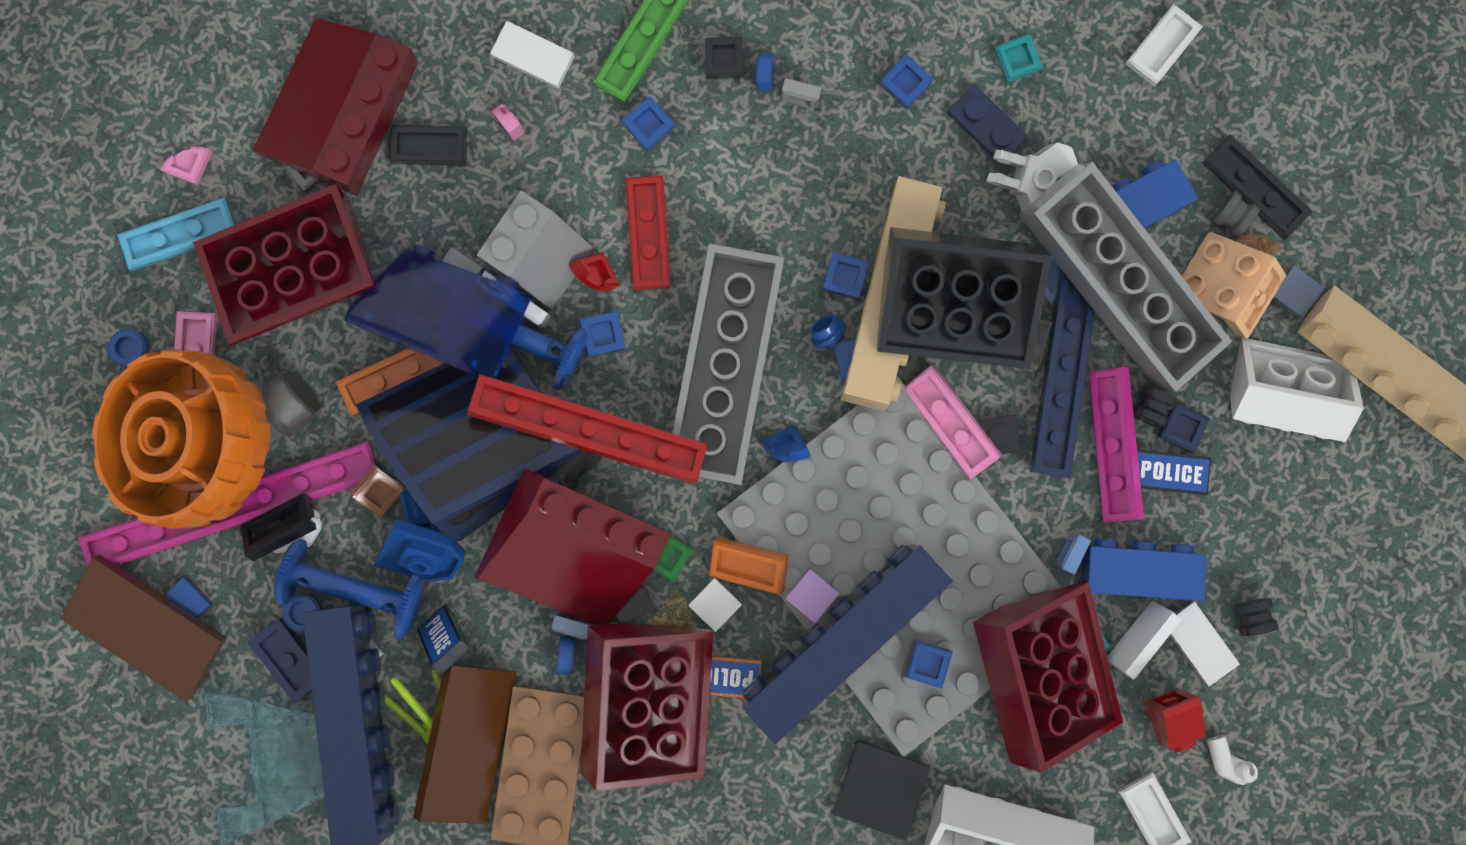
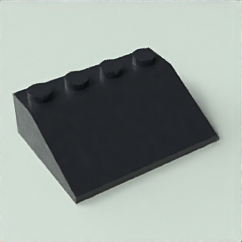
M890 227L884 264L877 352L1031 369L1052 255L1044 245Z

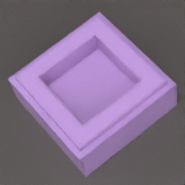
M808 569L785 599L816 623L840 593L811 569Z

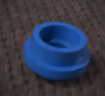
M833 314L826 315L817 320L809 331L812 335L811 342L816 348L825 349L837 346L843 340V334L847 329L844 321L837 319Z

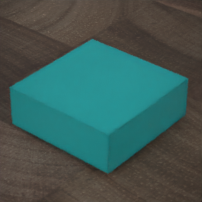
M1030 34L997 45L993 49L1006 84L1040 72L1043 69Z

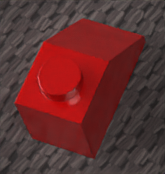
M1175 689L1143 702L1159 744L1168 750L1173 749L1174 752H1182L1196 746L1195 740L1206 736L1202 703L1199 696L1181 689Z

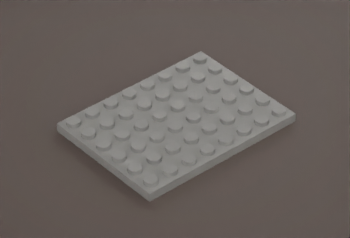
M902 382L897 403L890 402L885 412L857 405L806 444L811 455L810 457L798 461H784L720 510L717 515L738 542L789 555L785 589L780 594V597L806 631L815 623L787 601L785 597L808 569H811L840 593L816 622L821 627L833 617L829 613L831 608L845 596L850 600L853 599L861 591L857 585L873 570L881 573L889 566L890 563L886 558L902 544L908 546L911 544L921 545L953 580L951 584L845 680L904 757L990 690L973 621L1001 606L1062 587L977 477L969 479L918 411L916 404L904 388L906 386ZM915 639L953 651L942 689L904 677Z

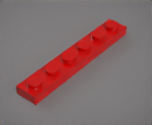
M479 374L467 415L691 484H695L698 481L707 444L481 374Z

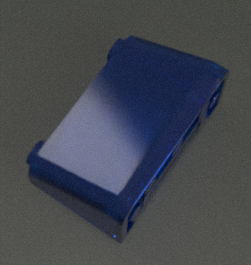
M415 244L413 250L404 248L374 280L376 287L362 292L350 304L345 314L344 321L383 339L427 355L472 374L477 378L481 374L496 379L531 298L517 291L520 284L507 277L498 275L496 280L489 279L435 259V252Z

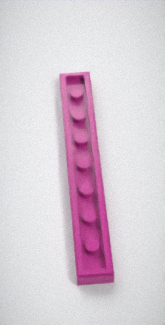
M367 441L263 476L256 490L251 491L242 502L243 506L237 512L226 519L211 520L210 525L194 528H167L137 521L138 518L79 537L78 539L87 567L92 558L99 554L118 566L244 524L302 493L307 494L313 501L355 487L373 464L377 465L371 444Z

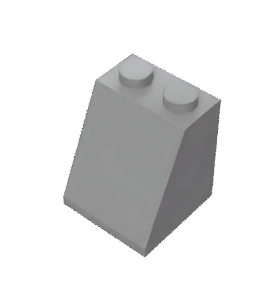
M521 190L477 256L492 271L553 310L575 278L569 265L575 260L590 256L594 248L552 210Z

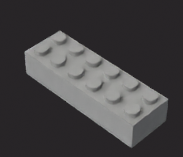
M1093 162L1075 165L1019 214L1024 223L1049 251L1055 262L1156 389L1172 392L1178 391L1232 342Z
M710 243L708 245L672 434L707 444L699 478L739 486L742 484L785 257Z

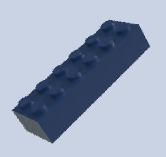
M900 545L886 558L890 565L881 573L873 570L857 585L861 591L853 599L850 600L845 596L829 611L833 617L822 627L818 623L810 627L800 637L803 644L794 653L787 649L771 664L774 671L768 677L763 679L759 675L744 688L743 696L745 698L742 699V709L774 744H777L953 582L921 545Z
M362 604L322 608L304 612L303 622L330 845H379L395 831L394 825L399 824V808L396 801L391 802L390 787L394 786L395 775L392 763L386 762L385 748L390 746L389 729L387 725H382L380 710L385 708V694L382 686L377 687L375 671H380V654L377 648L371 649L370 647L371 633L376 631L375 615L373 610H368V607Z

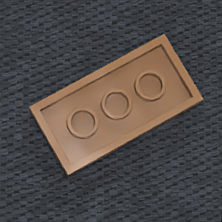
M518 685L513 686L490 840L523 845L569 844L581 761L584 695Z

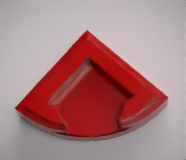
M604 252L575 260L569 265L574 275L582 283L594 290L609 292L620 286Z

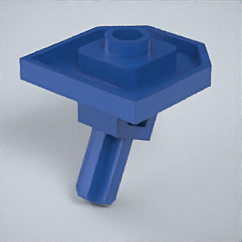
M408 490L402 491L400 499L406 522L395 519L377 554L374 566L411 577L414 573L422 575L424 581L428 582L453 579L464 561L466 551L452 537L440 533L439 528L431 523Z

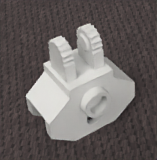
M1058 142L1043 147L1034 155L1021 156L1003 150H995L993 159L1001 164L1016 167L1014 178L1007 177L1001 173H989L986 182L1010 190L1009 194L1016 196L1021 211H1023L1071 168L1078 165L1072 147Z

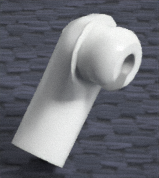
M1225 735L1207 739L1214 769L1219 776L1239 785L1252 783L1256 780L1258 770L1254 763L1246 762L1231 755Z

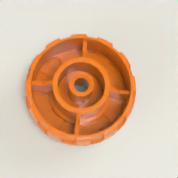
M167 349L161 352L147 353L127 364L128 368L120 375H116L102 396L103 402L99 413L95 415L93 424L94 465L99 481L103 482L110 494L109 499L123 513L137 516V521L167 528L207 526L211 524V520L226 519L237 512L243 506L242 502L259 485L265 472L263 466L266 454L270 451L271 427L266 419L265 402L256 384L249 382L246 378V373L228 360L194 350Z

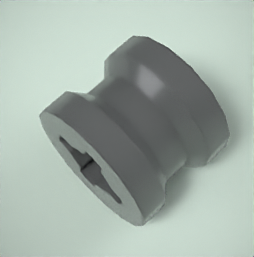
M1234 190L1214 214L1212 222L1216 225H1225L1230 229L1232 236L1239 238L1254 221L1260 211V207L1255 203H1246L1242 200V194Z

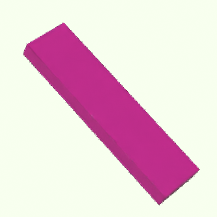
M1129 367L1090 371L1089 382L1103 522L1144 519Z

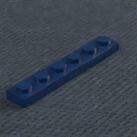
M1061 268L1058 276L1057 294L1054 303L1030 472L1071 478L1095 311Z

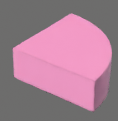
M500 104L491 111L513 141L524 134V129L520 122L508 110L505 104Z
M190 147V149L168 157L160 170L199 185L212 151L204 147Z

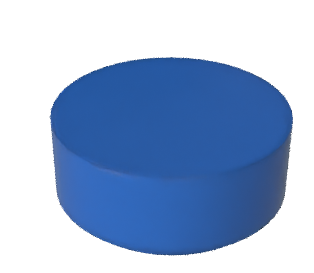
M761 52L757 57L756 88L758 91H772L775 75V54Z
M123 329L111 337L108 344V353L116 364L128 367L127 364L149 353V343L142 333L131 329Z
M310 594L294 595L289 600V603L283 606V621L289 629L295 632H305L303 613L322 609V605L316 597Z
M560 635L556 674L570 675L572 673L575 652V639L573 636Z

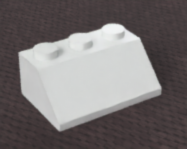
M1241 338L1230 394L1232 417L1234 420L1247 424H1259L1278 428L1287 432L1293 431L1313 435L1321 439L1347 441L1364 409L1357 377L1326 354Z

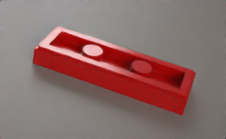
M663 175L625 178L633 290L671 288Z

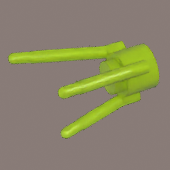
M432 669L431 675L439 693L441 676L435 669ZM396 677L391 678V684L424 723L418 722L387 694H385V704L418 732L428 745L434 715L430 717L407 688Z

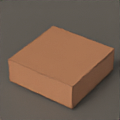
M373 464L351 490L350 494L354 499L382 518L406 488L383 469Z

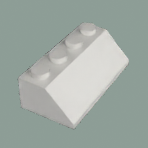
M945 784L935 804L924 845H1094V827L1079 823L1073 819H1065L1041 812L1038 809L1026 808L1005 802L1000 798H991L967 791L961 787Z

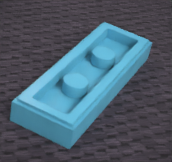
M222 198L117 235L128 269L135 271L195 250L194 241L236 225L228 200Z

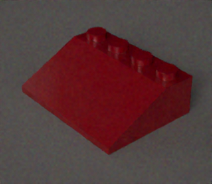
M315 18L252 151L326 184H337L341 190L357 196L418 65L412 49L376 33Z
M337 184L328 186L193 242L224 334L230 346L376 287L363 235L351 202Z
M524 468L475 577L595 625H605L613 620L655 569L670 533L649 522Z
M1078 582L1001 606L973 621L1011 764L1042 773L1123 723L1089 582Z
M630 623L588 626L580 774L596 791L704 778L713 631L711 629Z

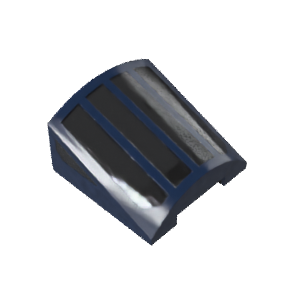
M498 338L356 404L374 441L410 495L431 523L457 542L463 540L507 507L524 468L544 477H549L583 452V450L467 415L479 374L543 394L510 344Z

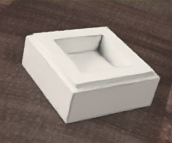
M714 578L688 606L716 632L736 612L742 603Z

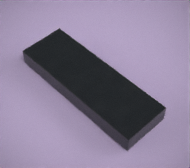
M1231 134L1202 162L1232 192L1236 190L1242 194V200L1248 204L1255 203L1260 207L1258 216L1283 240L1287 239L1313 212Z

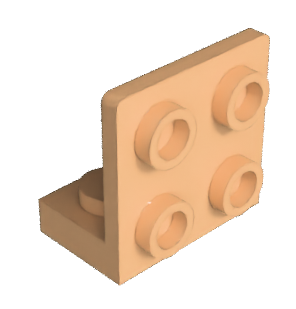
M1209 232L1182 274L1183 279L1212 315L1223 319L1235 335L1244 339L1249 338L1287 276L1276 257L1213 232Z

